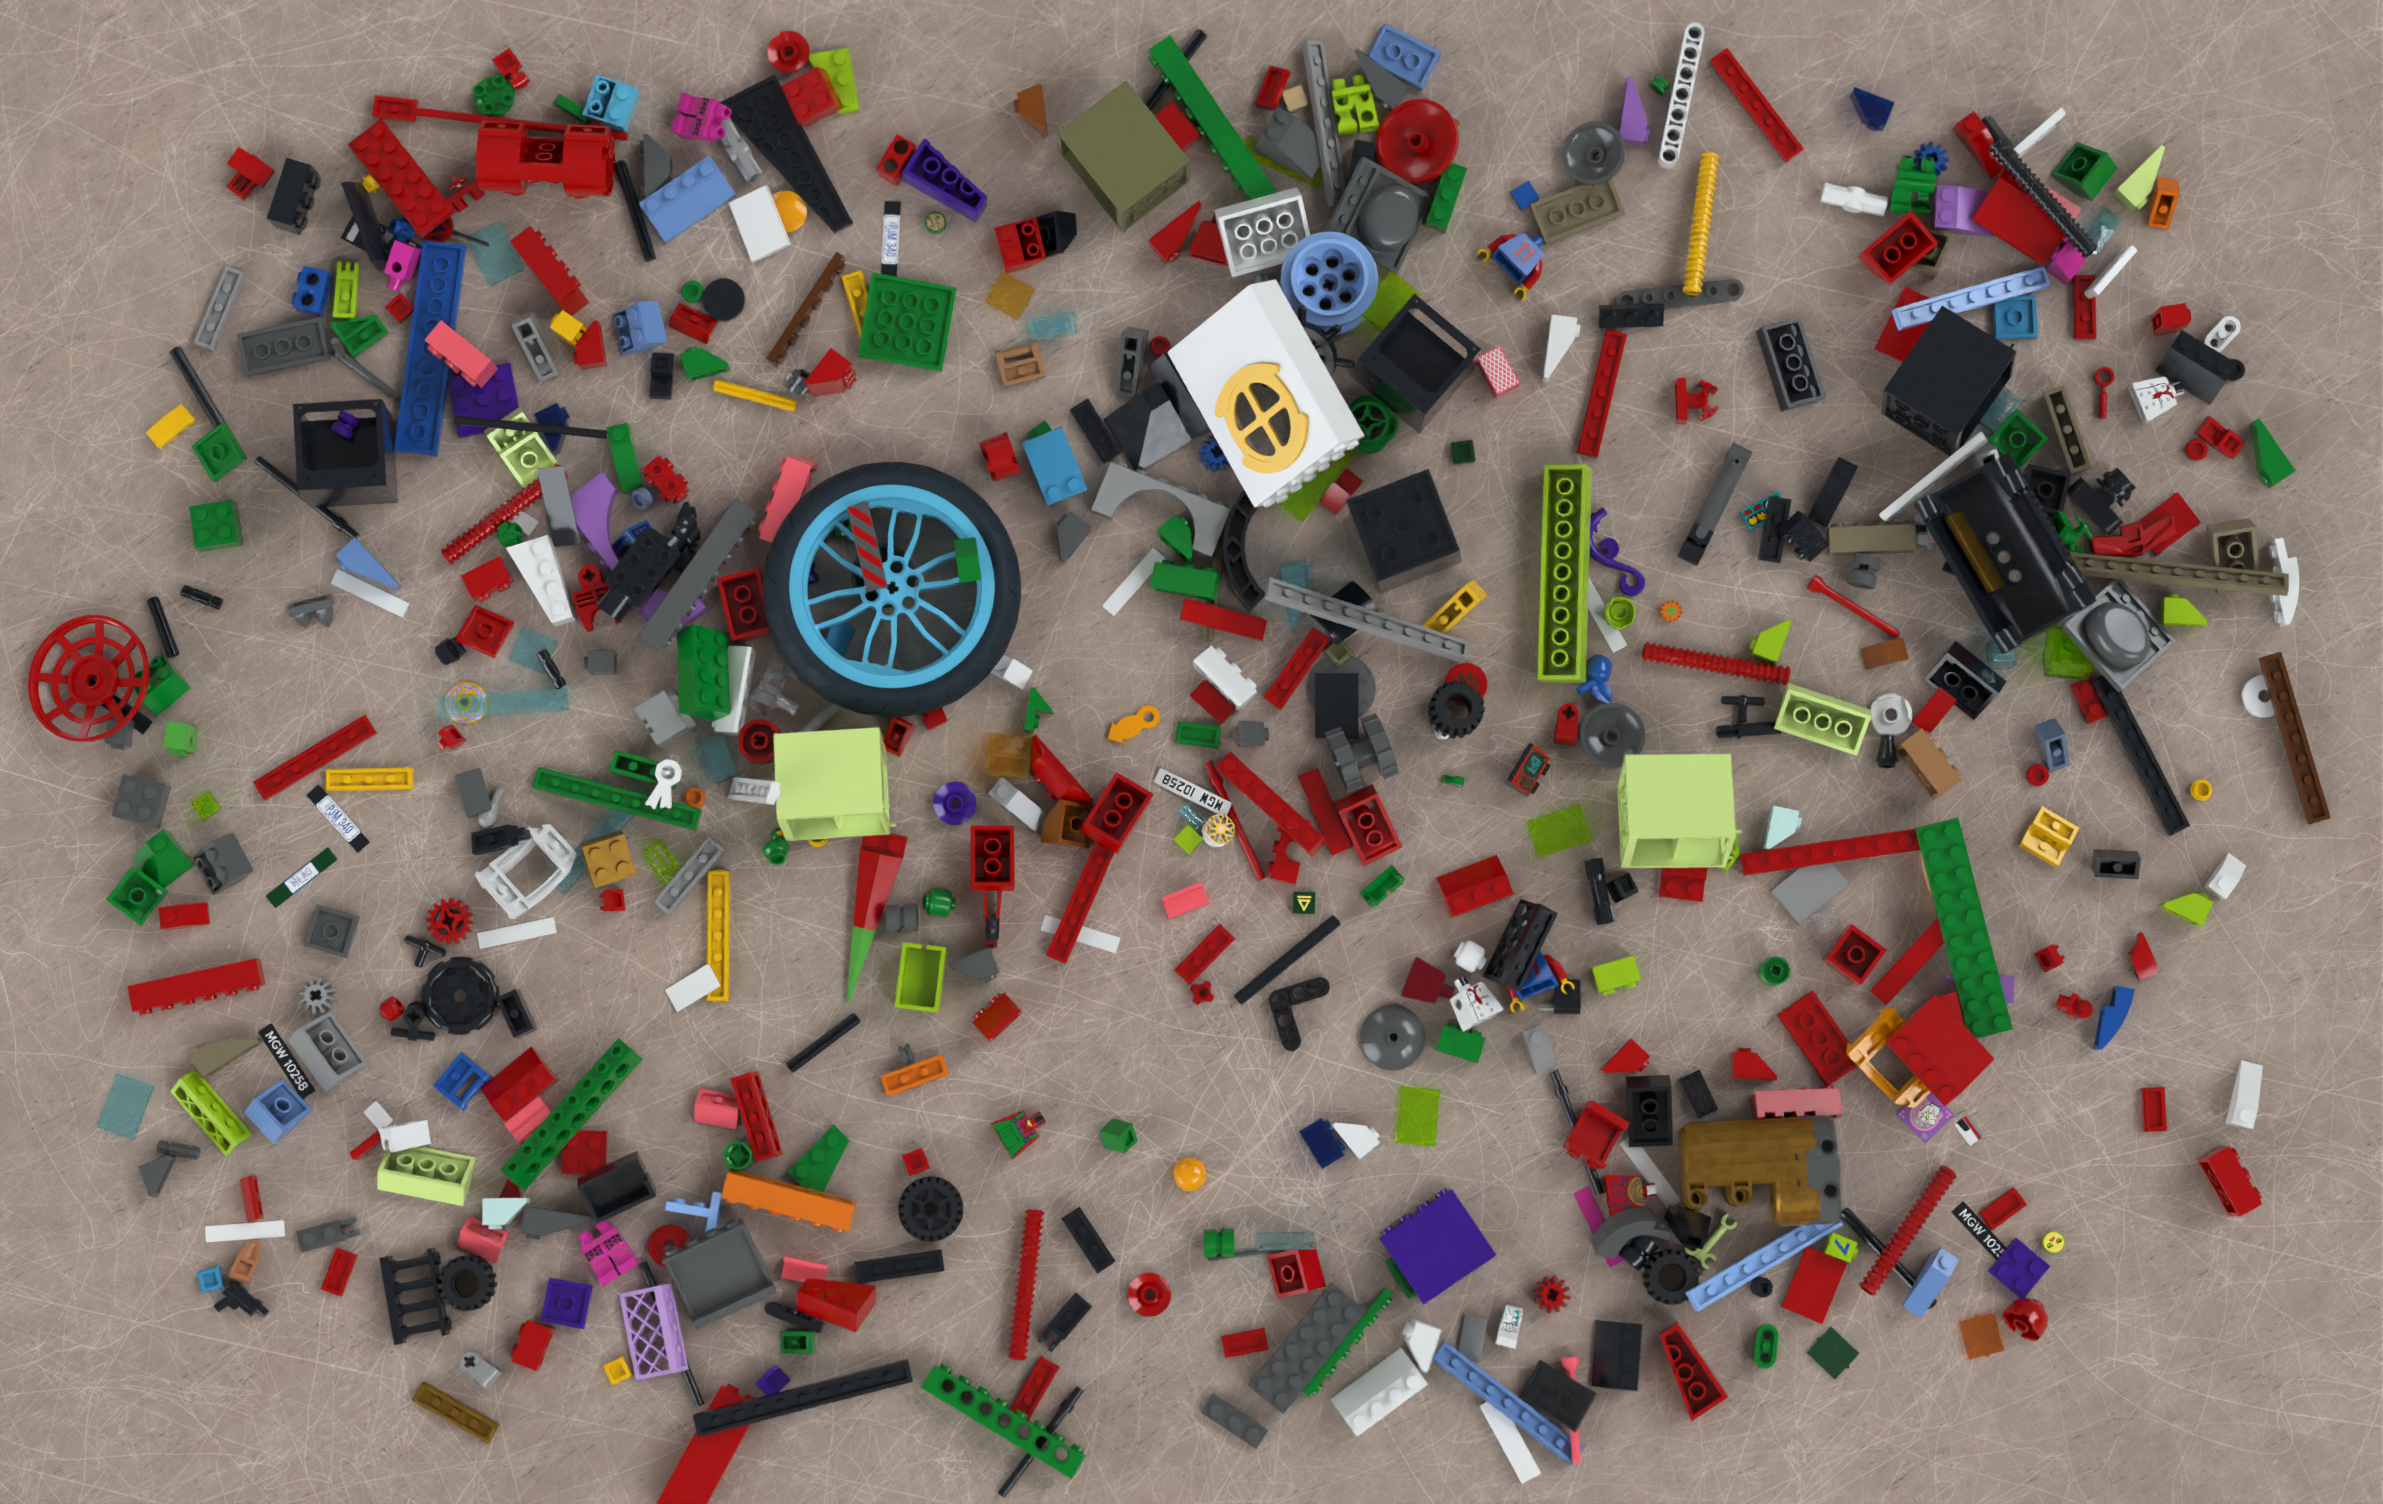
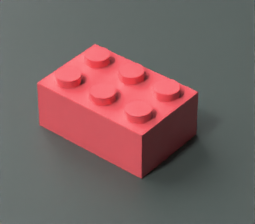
M440 321L425 339L429 345L427 349L439 360L445 358L443 362L455 373L458 374L461 371L460 375L473 387L477 384L482 388L498 369L489 358L443 321Z

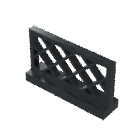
M1520 899L1482 977L1520 992L1558 913L1542 904H1535ZM1527 920V924L1522 926V923ZM1508 959V963L1503 966V962Z

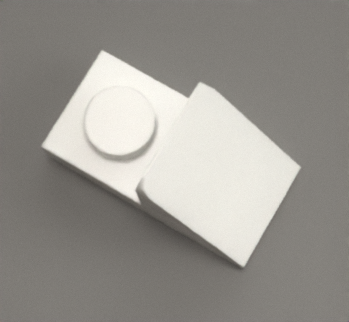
M1003 655L990 673L1023 690L1033 670L1017 660Z

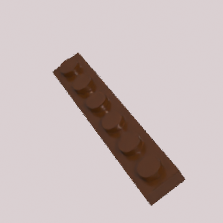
M838 252L834 254L767 356L768 363L774 367L778 363L782 364L785 360L788 347L790 345L793 346L799 338L798 332L802 327L805 328L811 319L809 315L813 309L817 310L822 303L821 297L823 294L831 290L834 284L832 280L836 274L840 275L844 270L846 264L844 263L845 258Z

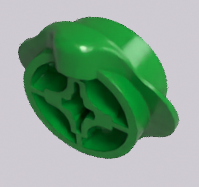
M1363 395L1356 398L1349 406L1354 417L1357 413L1364 410L1363 417L1356 420L1366 436V440L1360 439L1358 441L1359 445L1355 447L1360 452L1366 454L1377 453L1397 434L1399 422L1396 414L1377 397ZM1371 409L1381 412L1386 420L1372 417ZM1370 420L1372 424L1367 429L1365 425ZM1385 427L1381 435L1373 439L1374 432Z

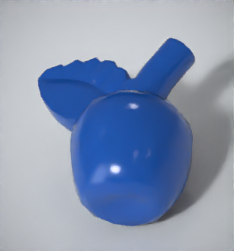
M1597 654L1587 661L1586 679L1588 680L1576 688L1579 695L1590 690L1592 696L1600 703H1611L1612 693L1609 685L1606 683L1610 678L1612 662L1609 658Z

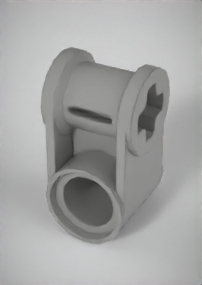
M476 1351L464 1353L460 1358L461 1368L487 1390L491 1388L503 1373L496 1365L486 1360ZM474 1356L475 1365L468 1366L466 1358Z

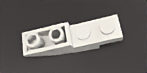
M2278 538L2269 542L2268 553L2274 561L2275 567H2273V572L2289 574V591L2287 596L2269 595L2271 601L2275 603V620L2279 623L2280 628L2291 623L2297 606L2299 568L2297 557L2288 558L2284 539Z

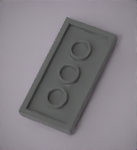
M322 317L237 334L244 375L246 377L331 360Z

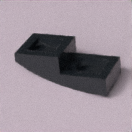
M652 352L650 399L672 400L674 353Z

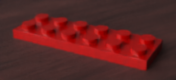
M382 119L378 120L348 144L421 238L455 213V210Z

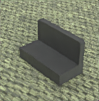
M480 768L455 775L468 819L476 817L478 813L492 809Z

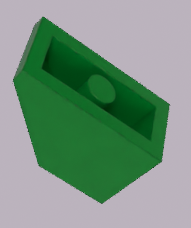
M690 347L684 350L685 353L680 354L689 382L731 371L726 361L702 348Z

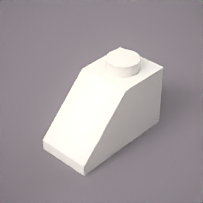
M2227 853L2202 888L2218 900L2227 899L2240 881L2246 865L2230 853Z
M1336 1122L1331 1125L1358 1159H1361L1380 1143L1377 1140L1380 1135L1373 1127L1368 1128L1365 1125Z

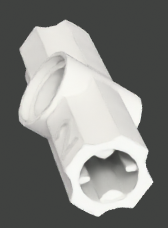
M1825 183L1820 202L1840 206L1848 212H1865L1883 217L1888 198L1866 193L1864 189L1849 186L1846 188Z

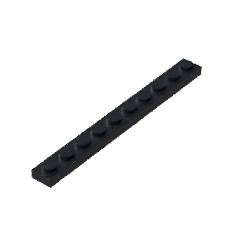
M908 1359L703 1411L692 1414L697 1437H702L913 1382Z

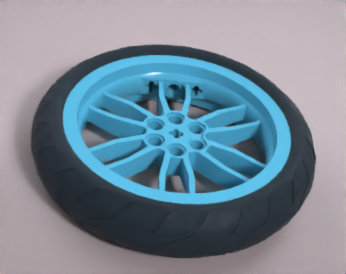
M879 462L859 465L835 474L806 493L795 504L781 523L768 551L763 578V600L768 627L778 651L797 677L809 688L827 701L850 711L886 718L906 717L928 713L959 700L990 674L1004 655L1016 628L1021 602V578L1018 558L1009 534L999 517L980 495L958 479L929 466L905 462ZM868 502L870 509L882 508L892 510L888 530V560L882 564L887 586L890 587L891 584H894L898 592L894 591V594H889V590L886 588L875 590L878 598L875 601H868L865 597L867 592L864 586L838 590L808 599L809 573L818 549H823L842 567L863 579L861 568L844 560L824 543L826 537L837 528L855 544L853 533L842 525V522L849 518L847 507ZM899 513L916 516L917 518L914 535L904 557L894 556L893 534L896 517ZM923 517L941 521L959 539L976 537L981 581H976V604L966 630L960 628L945 613L919 598V593L922 591L949 588L960 584L959 577L934 582H924L923 574L939 564L955 559V551L939 556L915 570L908 567L918 542ZM899 563L903 569L900 573H893L890 569L891 565ZM915 577L919 580V584L912 588L907 585V580ZM861 596L862 604L842 616L815 624L810 611L811 606L836 598ZM911 598L914 600L915 605L907 609L902 603L905 599ZM886 605H891L894 608V613L890 616L882 613V608ZM919 608L940 618L961 636V639L950 651L946 650L919 622L914 615ZM869 609H874L877 613L866 638L862 662L847 660L826 642L820 633L822 629L847 622ZM901 615L907 616L923 638L939 650L943 656L919 669L911 671L892 669L897 647V618ZM881 621L891 623L892 643L888 664L885 666L869 663L868 661L871 643Z

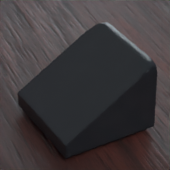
M1630 873L1606 884L1614 903H1618L1639 892Z

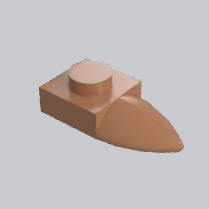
M258 1239L250 1241L240 1250L229 1272V1277L250 1284L260 1259L261 1248Z

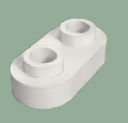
M2233 316L2224 317L2205 336L2203 343L2217 352H2221L2240 332L2241 325L2239 320ZM2225 325H2229L2231 327L2230 332L2225 330ZM2211 340L2217 343L2216 347L2211 346Z

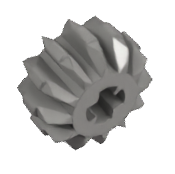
M319 977L317 982L314 978H310V985L307 983L302 984L306 991H299V994L305 996V998L300 999L299 1002L301 1004L307 1003L304 1010L308 1011L312 1008V1014H317L318 1010L324 1014L326 1013L325 1006L329 1009L333 1008L329 1001H336L337 998L331 996L332 993L336 992V989H328L331 986L330 981L324 983V979ZM315 992L322 993L319 994L320 996H322L320 1000H314V998L316 997L314 996Z

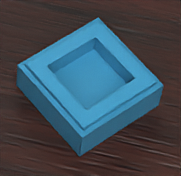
M220 1266L197 1272L202 1293L225 1288Z

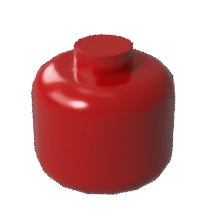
M392 996L380 1004V1014L384 1019L394 1021L403 1015L404 1006L398 998Z

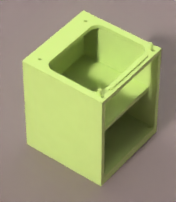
M879 727L774 734L775 782L780 783L779 789L781 790L780 797L776 801L777 821L786 841L890 835V827H896V823L890 824L887 750Z
M1731 754L1625 755L1617 785L1621 868L1726 867L1728 859H1733V856H1730L1735 842L1736 833H1741V830H1735Z

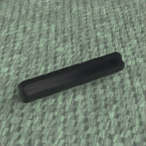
M157 596L149 598L147 604L168 658H174L179 655V651L160 599Z

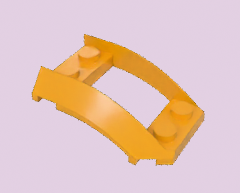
M1889 1007L1879 1011L1881 1015L1853 1044H1847L1846 1054L1896 1105L1916 1108L1931 1092L1916 1075L1898 1092L1869 1062L1886 1044L1885 1035L1904 1020L1893 1007Z

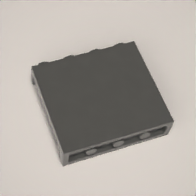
M736 1218L732 1219L719 1229L712 1228L698 1239L697 1237L690 1238L685 1241V1245L678 1248L673 1246L662 1255V1262L666 1264L692 1317V1323L696 1330L776 1293V1286L743 1218L739 1220Z

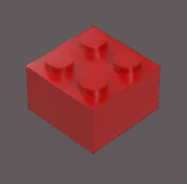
M819 66L781 86L798 124L808 127L843 108L827 71Z
M1850 924L1844 929L1823 958V961L1855 985L1860 986L1887 949L1853 924Z

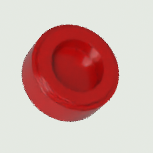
M2193 439L2185 446V455L2192 461H2200L2207 455V444L2201 439Z
M2040 764L2033 765L2026 771V780L2032 786H2041L2049 778L2048 770Z

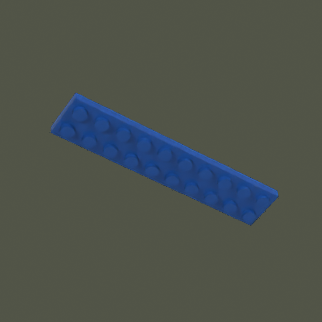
M423 240L394 445L395 452L438 457L450 368L443 362L445 358L439 360L427 349L429 345L425 339L440 321H443L454 331L456 330L467 251L466 245Z

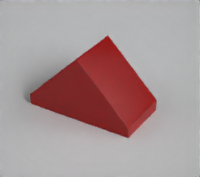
M892 717L883 740L886 750L900 757L915 730V726L900 717Z

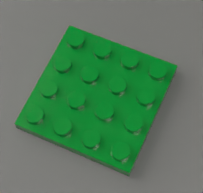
M872 272L857 357L942 372L957 288Z

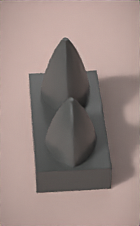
M332 594L290 603L287 608L289 617L293 616L300 626L307 628L314 611L318 620L326 627H330L333 620L334 599Z

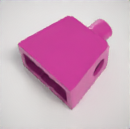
M394 241L384 273L391 275L387 285L388 288L399 292L403 280L412 281L420 263L422 249L405 242Z

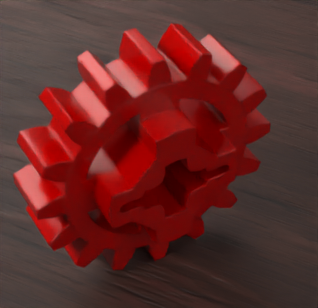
M449 898L448 903L445 899H441V905L434 903L435 910H428V913L432 915L431 918H426V921L431 923L427 930L434 931L431 937L435 938L438 936L439 943L446 939V945H451L452 940L455 944H459L460 937L466 940L465 933H472V930L468 927L474 924L473 921L469 920L473 913H467L469 906L464 905L462 907L461 900H458L455 904L454 898ZM450 907L457 908L461 913L454 914ZM441 911L442 915L440 919L436 921L437 916ZM448 917L455 920L452 922V926L446 924L449 920ZM464 922L462 929L459 931L460 924ZM446 929L450 936L443 935L439 930Z

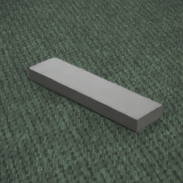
M225 265L194 338V345L212 352L215 351L247 274L245 272Z
M708 836L655 898L653 903L671 916L726 849L711 836Z

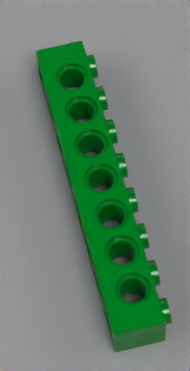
M618 1038L500 1171L525 1191L643 1059Z
M941 1363L940 1366H933L921 1386L923 1390L1068 1478L1074 1479L1087 1457L1083 1453L1085 1449L1075 1443L1072 1446L1064 1442L1066 1438L1055 1431L1053 1434L1045 1430L1047 1426L1037 1420L1034 1423L1026 1419L1028 1416L1026 1413L1019 1409H1016V1411L1008 1408L1009 1403L999 1397L997 1400L989 1396L990 1392L981 1386L978 1389L970 1385L972 1381L960 1374L958 1378L951 1373L953 1369ZM947 1379L952 1380L954 1383V1389L951 1392H947L943 1387ZM966 1390L970 1391L973 1395V1400L970 1403H965L962 1399V1394ZM984 1402L990 1403L992 1407L988 1415L983 1414L981 1411V1405ZM1003 1413L1010 1416L1011 1421L1008 1426H1003L1000 1423V1416ZM1021 1425H1026L1029 1428V1435L1026 1438L1021 1437L1018 1433ZM1040 1436L1048 1439V1446L1045 1449H1041L1037 1445V1440ZM1058 1448H1064L1067 1451L1065 1460L1057 1458L1056 1451Z

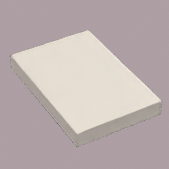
M2062 108L2056 111L2014 148L2013 153H2017L2018 158L2024 155L2065 117L2066 112Z
M765 185L729 203L751 262H756L791 245L768 186Z

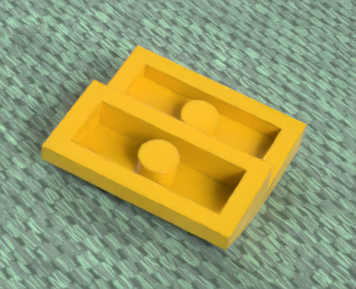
M2041 806L2018 846L2056 868L2059 866L2067 848L2072 844L2079 827Z

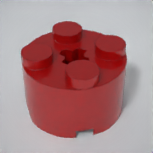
M1007 432L979 443L993 482L1021 473Z
M763 719L751 720L740 730L738 737L739 750L743 756L755 764H769L775 761L774 734H781V732L770 721ZM759 737L765 739L762 747L757 745Z

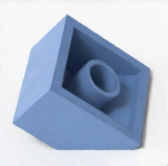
M282 1079L253 1099L244 1113L275 1144L289 1134L311 1113L312 1109Z

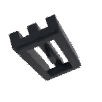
M1700 1070L1679 1079L1698 1119L1718 1110ZM1695 1076H1697L1711 1105L1709 1109L1694 1079ZM1687 1080H1690L1695 1090V1093L1704 1109L1703 1112H1700L1696 1104V1101L1686 1083Z

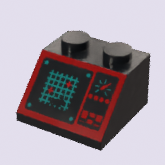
M1529 743L1507 778L1505 785L1526 797L1529 793L1534 795L1540 785L1537 782L1541 774L1545 776L1551 766L1548 763L1550 757Z

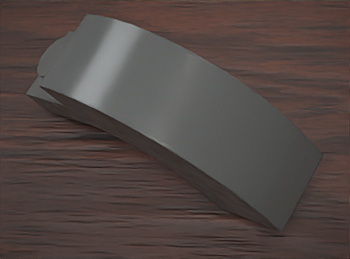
M1632 1208L1621 1211L1604 1221L1596 1230L1590 1242L1596 1255L1616 1259L1622 1246L1636 1236L1649 1235L1669 1240L1672 1232L1667 1221L1661 1217L1655 1218L1651 1209Z

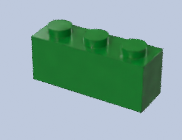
M1451 163L1446 171L1443 172L1425 227L1446 233L1466 175V167Z
M1162 560V563L1155 562L1150 588L1154 591L1216 602L1221 576L1216 573V569L1203 567V570L1195 569L1194 565L1183 563L1182 566L1174 565L1175 562L1169 560Z
M615 750L609 771L657 785L659 782L655 776V770L660 762ZM677 783L671 786V790L675 791Z

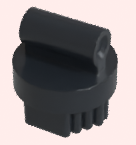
M456 636L452 639L447 638L435 647L436 656L445 665L458 661L460 656L467 652L462 644L456 642Z

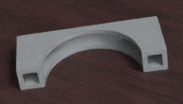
M1116 461V463L1110 462L1091 509L1092 513L1112 520L1118 509L1129 499L1137 495L1151 492L1169 495L1178 500L1187 509L1192 518L1195 529L1192 552L1212 560L1227 518L1231 512V509L1227 508L1228 504L1216 500V503L1208 500V496L1196 492V495L1191 494L1186 487L1176 485V487L1168 485L1167 480L1156 477V479L1148 477V473L1143 470H1130L1125 463Z

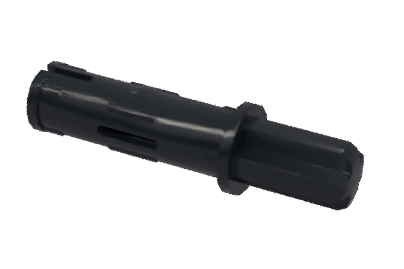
M1776 721L1746 724L1736 722L1735 725L1717 726L1716 736L1718 738L1737 737V739H1741V737L1781 734L1782 731L1774 729Z

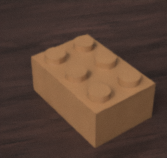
M1921 728L1898 744L1895 750L1934 800L1962 781L1959 777L1961 774L1954 765L1950 766L1947 762L1946 753L1940 747L1937 749L1934 745L1933 736L1927 730L1924 731Z

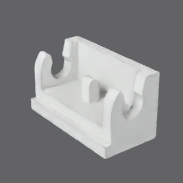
M414 1120L378 1129L383 1149L387 1150L390 1148V1152L431 1144L427 1120Z

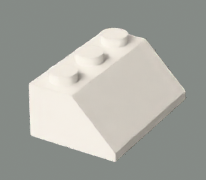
M1211 645L1193 660V667L1239 712L1257 694L1255 690L1257 686L1250 678L1245 680L1240 675L1242 671L1234 662L1229 664L1224 659L1226 654L1219 647L1215 649Z

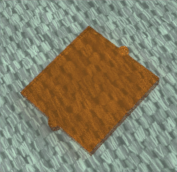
M1995 1313L1983 1316L1975 1315L1974 1318L1959 1321L1969 1359L1981 1356L1989 1357V1354L2005 1351Z

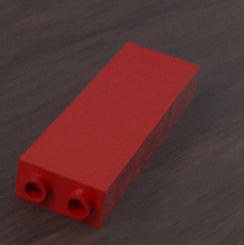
M728 1383L727 1386H720L708 1410L754 1399L755 1397L749 1394L746 1397L738 1393L740 1389ZM751 1424L702 1437H697L695 1432L656 1504H708Z

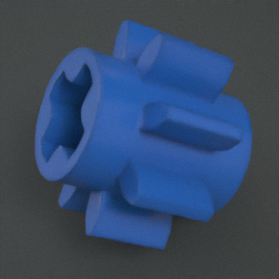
M397 216V219L391 220L388 232L393 235V241L397 240L406 243L407 240L413 238L415 229L404 216Z

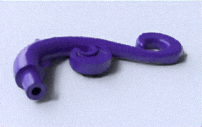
M1602 507L1595 514L1591 513L1590 556L1604 566L1634 574L1637 578L1635 586H1629L1626 583L1627 575L1621 577L1619 585L1620 590L1625 595L1636 596L1644 589L1645 578L1637 569L1612 560L1619 552V545L1616 540L1605 538L1601 541L1600 549L1607 548V554L1598 551L1594 545L1593 531L1595 533L1598 532L1597 525L1608 514Z

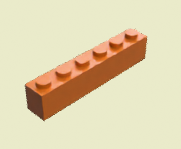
M731 1168L728 1170L721 1198H724L730 1204H738V1202L747 1204L746 1207L753 1210L762 1208L768 1210V1213L772 1215H789V1218L792 1220L802 1221L804 1219L810 1221V1224L815 1226H831V1229L837 1232L849 1231L857 1202Z

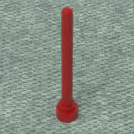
M1817 574L1809 582L1806 589L1811 592L1823 593L1894 638L1900 636L1899 630L1826 586V582L1822 581L1823 578Z

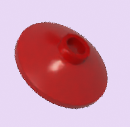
M783 31L771 39L767 55L775 69L784 73H793L799 71L807 64L810 57V47L807 40L801 34L794 31ZM792 51L793 55L791 57H787L786 52Z
M1156 1273L1140 1274L1129 1285L1127 1293L1128 1302L1131 1308L1139 1315L1145 1317L1157 1316L1164 1312L1170 1303V1286L1162 1276ZM1148 1290H1151L1154 1293V1296L1151 1299H1148L1145 1296V1293Z

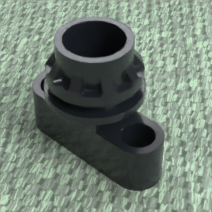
M2118 467L2113 471L2105 472L2102 475L2104 477L2102 481L2099 478L2096 479L2102 486L2096 492L2082 477L2078 478L2068 487V493L2108 535L2123 523L2109 506L2116 501L2123 507L2124 504L2121 501L2123 499L2128 501L2132 491L2136 489L2135 485Z

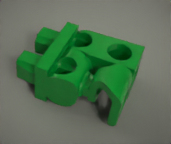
M1902 155L1900 163L1896 164L1889 202L1890 212L1908 214L1911 206L1912 213L1931 215L1928 196L1929 193H1934L1936 170L1934 168V159L1922 157L1921 167L1913 166V156ZM1912 191H1917V195L1911 201Z

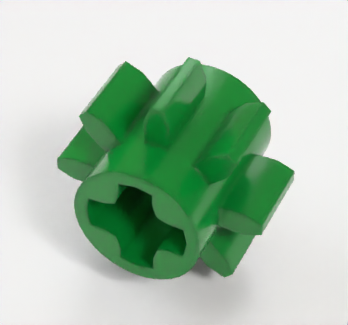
M505 521L498 527L500 531L497 534V539L502 546L507 548L523 543L521 538H523L524 532L516 522L507 523Z

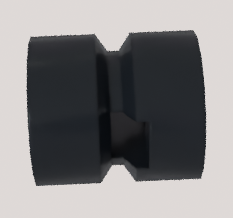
M1640 1235L1630 1239V1244L1623 1245L1618 1254L1636 1270L1640 1271L1647 1262L1646 1256L1652 1257L1659 1247L1646 1235Z

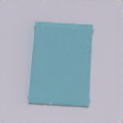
M500 220L469 235L489 243V246L486 247L467 240L490 287L524 271V265H522L513 245L510 243V239Z
M117 1073L97 1127L134 1140L154 1086Z
M1314 1232L1257 1233L1258 1250L1316 1249Z

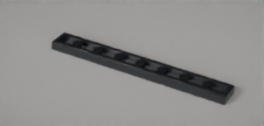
M2103 675L2091 680L2090 682L2169 836L2189 827L2190 824L2122 691L2117 692Z

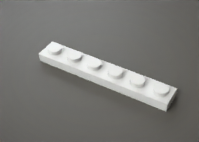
M734 777L727 798L774 805L775 801L780 797V783Z

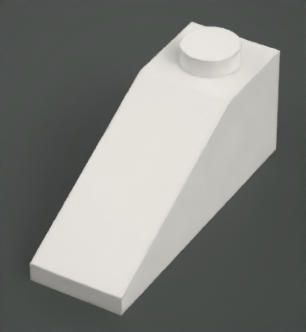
M1551 315L1542 382H1547L1574 342L1575 337H1579L1580 324H1577V318Z
M2243 1060L2240 1061L2225 1124L2244 1129H2253L2259 1105L2262 1065Z

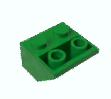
M164 653L152 659L149 664V684L143 703L156 716L191 689L185 678ZM143 670L138 671L135 674V678H143ZM134 687V690L139 696L141 687Z

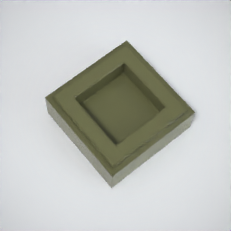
M1344 641L1338 645L1332 643L1323 651L1337 668L1354 654Z

